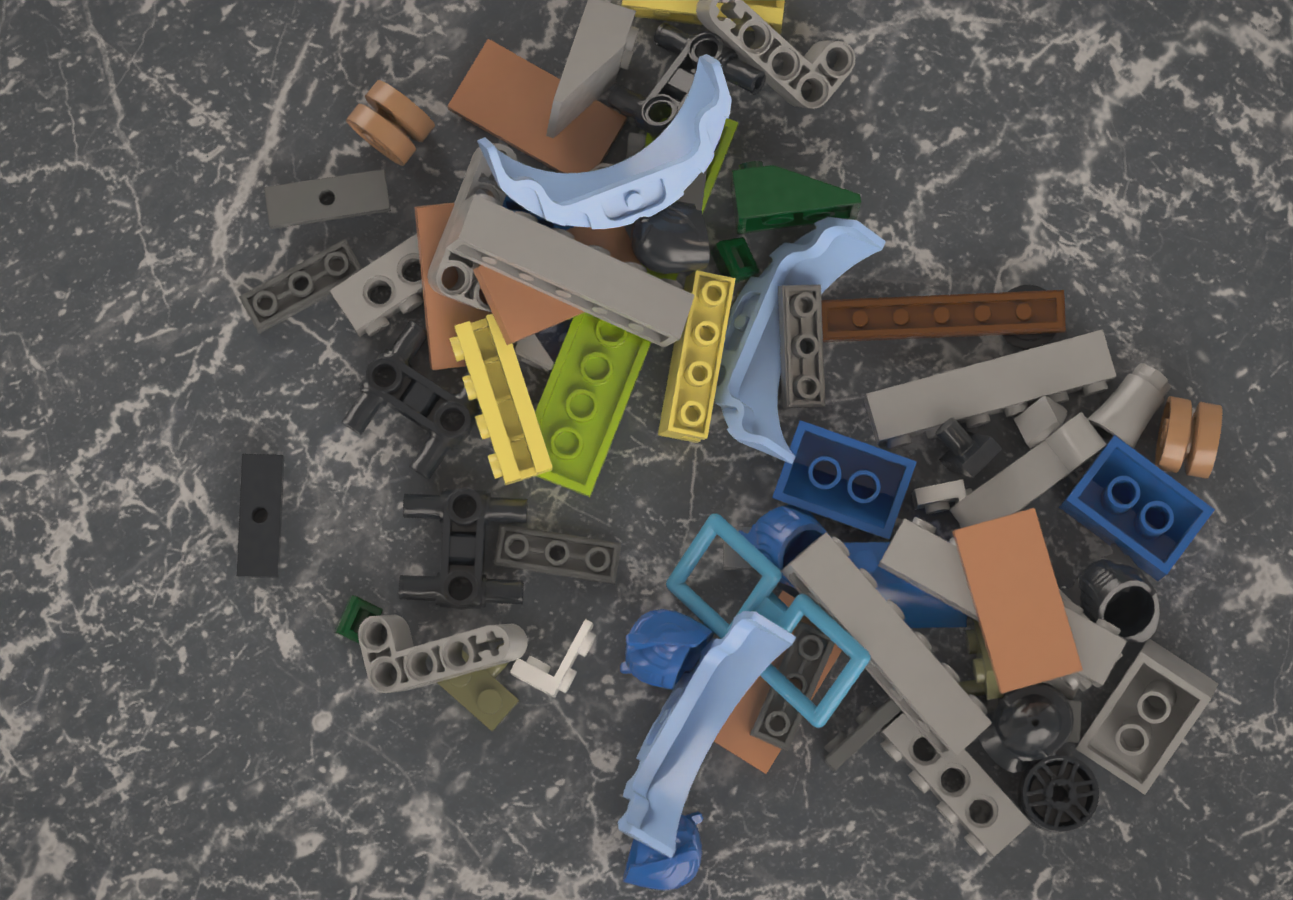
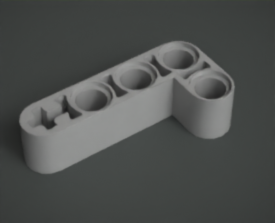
M699 0L697 3L696 13L700 22L711 33L717 34L722 39L723 44L733 49L743 62L764 71V75H766L765 82L783 99L795 107L815 109L823 106L855 66L856 57L854 50L849 44L842 41L822 40L816 42L803 57L743 0ZM717 3H723L720 10L727 18L717 17L720 12L718 7H716ZM750 26L754 30L755 41L748 48L744 43L743 33ZM831 49L837 55V62L832 69L826 63V55ZM779 53L783 57L784 64L782 70L776 74L772 67V60ZM808 79L812 85V93L805 100L801 94V86Z
M492 143L500 152L517 161L516 154L510 147L504 144ZM479 147L474 152L456 197L455 205L429 267L427 278L430 287L438 294L476 309L492 312L488 303L484 304L479 297L481 287L473 271L479 264L445 249L460 205L470 198L474 192L482 189L487 195L499 200L500 206H502L506 197V193L498 186ZM479 177H488L487 180L495 181V185L479 182ZM453 266L458 273V281L455 286L447 289L442 284V273L446 268Z
M1080 412L1046 440L966 496L949 511L962 528L1017 513L1082 466L1107 444L1084 414Z
M398 615L370 616L364 619L358 631L368 680L371 686L380 693L408 691L515 661L523 656L528 645L525 631L515 624L488 625L415 647L407 622ZM383 625L386 627L387 630V639L385 642L381 637V629ZM504 640V645L500 646L499 649H491L489 643ZM464 644L468 647L469 650V659L467 662H465L462 657V648ZM428 655H430L433 660V668L431 672L427 669L426 659ZM392 666H394L397 671V679L395 682L391 678Z

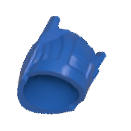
M788 504L779 506L764 514L752 526L749 533L741 530L738 532L781 571L811 543L825 534L826 530L810 511ZM782 573L779 582L794 587Z
M659 609L647 612L634 623L629 634L626 635L625 662L620 664V672L632 674L646 684L674 690L683 674L690 673L699 661L701 651L712 640L714 631L695 619L677 611Z
M697 811L688 815H681L676 836V851L672 858L633 838L623 875V882L663 891L678 889L689 883L696 876L702 859V841L696 826L703 821L701 812Z

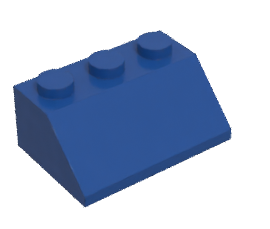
M800 420L790 446V450L796 457L793 464L785 461L772 498L890 539L917 461Z
M1115 435L1059 506L1060 509L1111 546L1112 543H1115L1124 555H1129L1140 569L1156 581H1159L1168 574L1215 510Z
M891 542L843 543L849 550L850 555L848 558L858 569H865L877 583L875 589L886 601H893L902 610L905 616L903 621L909 628L967 627V615L878 566Z

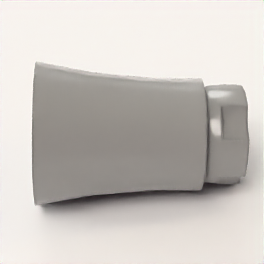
M1145 363L1138 364L1132 374H1127L1118 388L1102 406L1087 418L1106 444L1115 435L1134 449L1152 416L1164 402L1163 397L1171 388L1168 379L1157 369Z

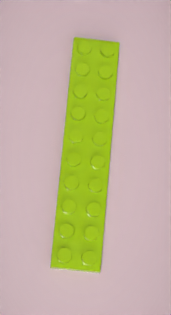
M668 118L662 119L659 122L666 121ZM728 118L725 120L720 144L714 153L715 156L707 167L702 214L738 127V122ZM649 133L646 135L645 147L653 142ZM646 268L648 274L659 279L666 278L677 281L679 273L662 274ZM586 312L573 317L535 411L553 467L552 471L537 475L536 477L591 497L652 342Z

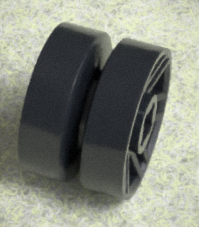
M1055 755L1035 762L1024 772L1019 782L1017 797L1022 813L1032 825L1043 831L1058 833L1077 829L1092 817L1099 801V787L1093 772L1082 761L1071 756ZM1053 787H1062L1064 789L1063 801H1054L1052 799Z

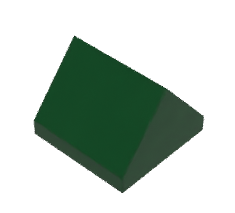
M744 237L719 241L710 251L720 274L736 278L735 284L760 273Z
M350 595L334 633L360 644L358 638L360 624L370 616H381L383 609L355 595Z

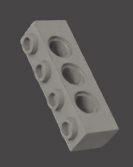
M417 234L329 290L359 337L366 333L371 337L381 332L390 324L387 319L399 311L407 314L423 303L421 298L423 296L422 279L417 282H410L404 278V272L410 265H420ZM379 286H385L392 290L390 299L384 304H375L370 300L371 292Z
M904 712L879 733L885 739L880 744L881 747L896 763L901 758L913 770L908 775L912 782L924 794L929 789L940 801L936 806L938 811L950 824L953 825L958 821L965 828L968 834L964 839L979 856L986 852L990 857H995L1031 824L965 749L957 756L946 760L936 749L930 761L917 759L913 753V744L917 739L925 737ZM946 769H954L962 776V787L955 793L946 791L941 784V776ZM975 800L986 802L990 808V817L984 824L975 823L969 816V807Z

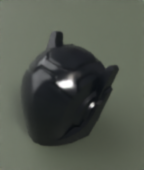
M675 201L655 215L640 217L632 224L631 246L633 253L638 261L649 270L656 273L671 274L701 270L708 266L710 251L706 225L702 211L697 210L695 204Z
M1112 543L1110 547L1113 550V554L1101 557V560L1090 564L1082 571L1079 578H1076L1072 588L1069 589L1063 585L1060 589L1074 604L1084 610L1085 616L1096 624L1098 619H1102L1120 629L1121 631L1118 636L1126 640V643H1142L1150 639L1156 631L1160 616L1158 595L1130 556L1124 555L1115 543Z

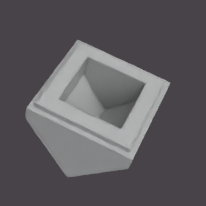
M1044 395L1014 418V421L1026 444L1031 449L1042 443L1063 425L1067 416V410Z

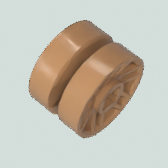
M377 80L365 95L366 101L373 109L364 104H358L347 117L346 122L372 147L393 162L404 166L416 151L415 145L408 137L417 142H423L434 129L435 124L424 111L405 95L389 84Z
M1169 396L1160 422L1155 452V465L1162 471L1177 473L1185 457L1184 468L1186 475L1208 479L1214 466L1220 440L1222 406L1199 402L1192 417L1191 400Z

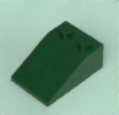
M762 161L742 163L739 165L738 170H732L730 189L737 235L814 225V223L827 217L857 219L862 203L861 195L775 165L763 166Z

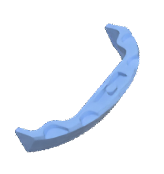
M705 54L699 57L690 91L684 104L669 126L643 150L615 165L581 173L550 172L513 160L496 149L495 145L486 138L479 139L477 142L498 186L511 199L528 211L563 226L591 227L592 229L615 228L632 224L640 217L653 216L684 195L683 191L696 179L700 172H705L715 156L714 150L721 137L726 118L729 119L732 100L720 62Z
M827 217L814 223L816 229L805 234L794 243L784 242L770 255L773 261L759 277L751 276L730 310L718 376V386L715 393V403L721 407L724 419L729 427L727 431L735 440L790 464H793L796 456L792 453L784 439L778 416V387L781 375L778 286L821 285L822 295L837 278L866 257L881 251L886 241L857 220Z
M742 611L734 617L730 630L722 639L712 638L701 651V657L696 667L690 673H684L644 740L636 758L640 761L639 766L632 778L627 781L622 797L629 800V804L623 817L618 820V830L672 858L676 851V836L682 810L707 752L738 702L762 672L793 644L796 638L794 635L757 612Z

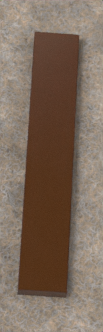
M1064 290L821 300L823 342L1066 332Z

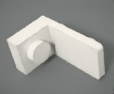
M962 479L914 489L912 499L915 510L925 508L926 514H934L949 510V503L955 502L956 505L973 491L971 488L965 489Z
M587 619L584 620L554 677L548 674L551 669L549 665L532 656H529L526 662L517 659L510 674L554 698L559 690L566 693L577 671L571 669L578 654L585 657L596 638V635L590 632L593 628V623Z

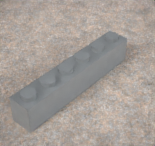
M474 194L460 205L445 249L663 348L680 340L695 296L683 290V286L680 283L671 279H659L652 276L640 264L634 262L624 263L615 259L603 247L596 245L587 246L574 240V235L566 230L559 228L550 229L537 223V218L529 213L522 211L513 212L500 206V201L492 196Z
M1102 329L867 393L864 403L877 446L887 444L888 449L891 450L911 444V437L926 433L928 439L937 438L935 434L937 429L950 418H955L959 424L965 422L967 428H973L991 422L989 416L1005 412L1006 417L1020 415L1029 408L1030 404H1034L1044 395L1061 404L1069 400L1068 394L1083 390L1085 396L1104 392L1108 390L1107 383H1111L1115 379L1116 372Z
M914 517L912 522L904 518L878 566L978 621L954 538L951 537L949 542L934 535L936 528L928 522ZM1062 598L1083 671L1073 674L1098 688L1105 683L1127 641L1118 636L1121 630L1102 619H1098L1096 624L1081 616L1084 611L1081 607Z
M826 532L811 543L784 567L781 572L800 594L808 595L869 651L871 658L865 669L944 760L957 756L992 724L985 715L987 714L986 707L977 697L972 694L968 695L958 684L960 681L958 675L946 663L941 664L930 652L932 646L921 633L913 632L903 621L905 616L902 610L893 601H886L875 589L877 583L865 569H858L848 558L850 553L843 542L836 537L831 538Z

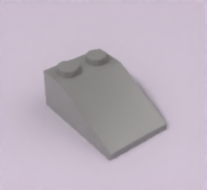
M604 0L587 1L553 99L546 136L555 138L616 82L620 68L628 70L639 28L633 26L635 10Z
M1148 639L1075 749L1145 795L1212 699L1219 683L1153 640Z

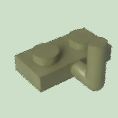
M971 618L972 629L965 630V639L968 654H976L977 658L973 659L975 680L961 681L958 684L968 695H986L987 700L1003 698L1004 693L1000 694L980 624Z
M504 643L498 645L496 649H499ZM462 650V657L467 662L469 655ZM510 662L436 682L491 732L496 729L520 702L495 679Z

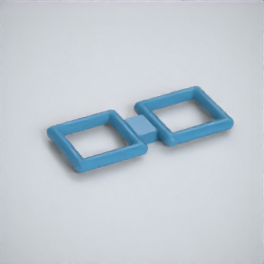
M711 514L667 579V589L722 639L730 630L733 621L728 624L685 583L716 535L722 538L762 575V578L737 615L742 611L757 612L789 633L793 632L805 615L851 658L818 706L807 698L772 664L760 675L814 727H823L869 663L871 658L869 651L808 595L799 594L790 607L782 602L772 592L782 577L780 569L720 514Z

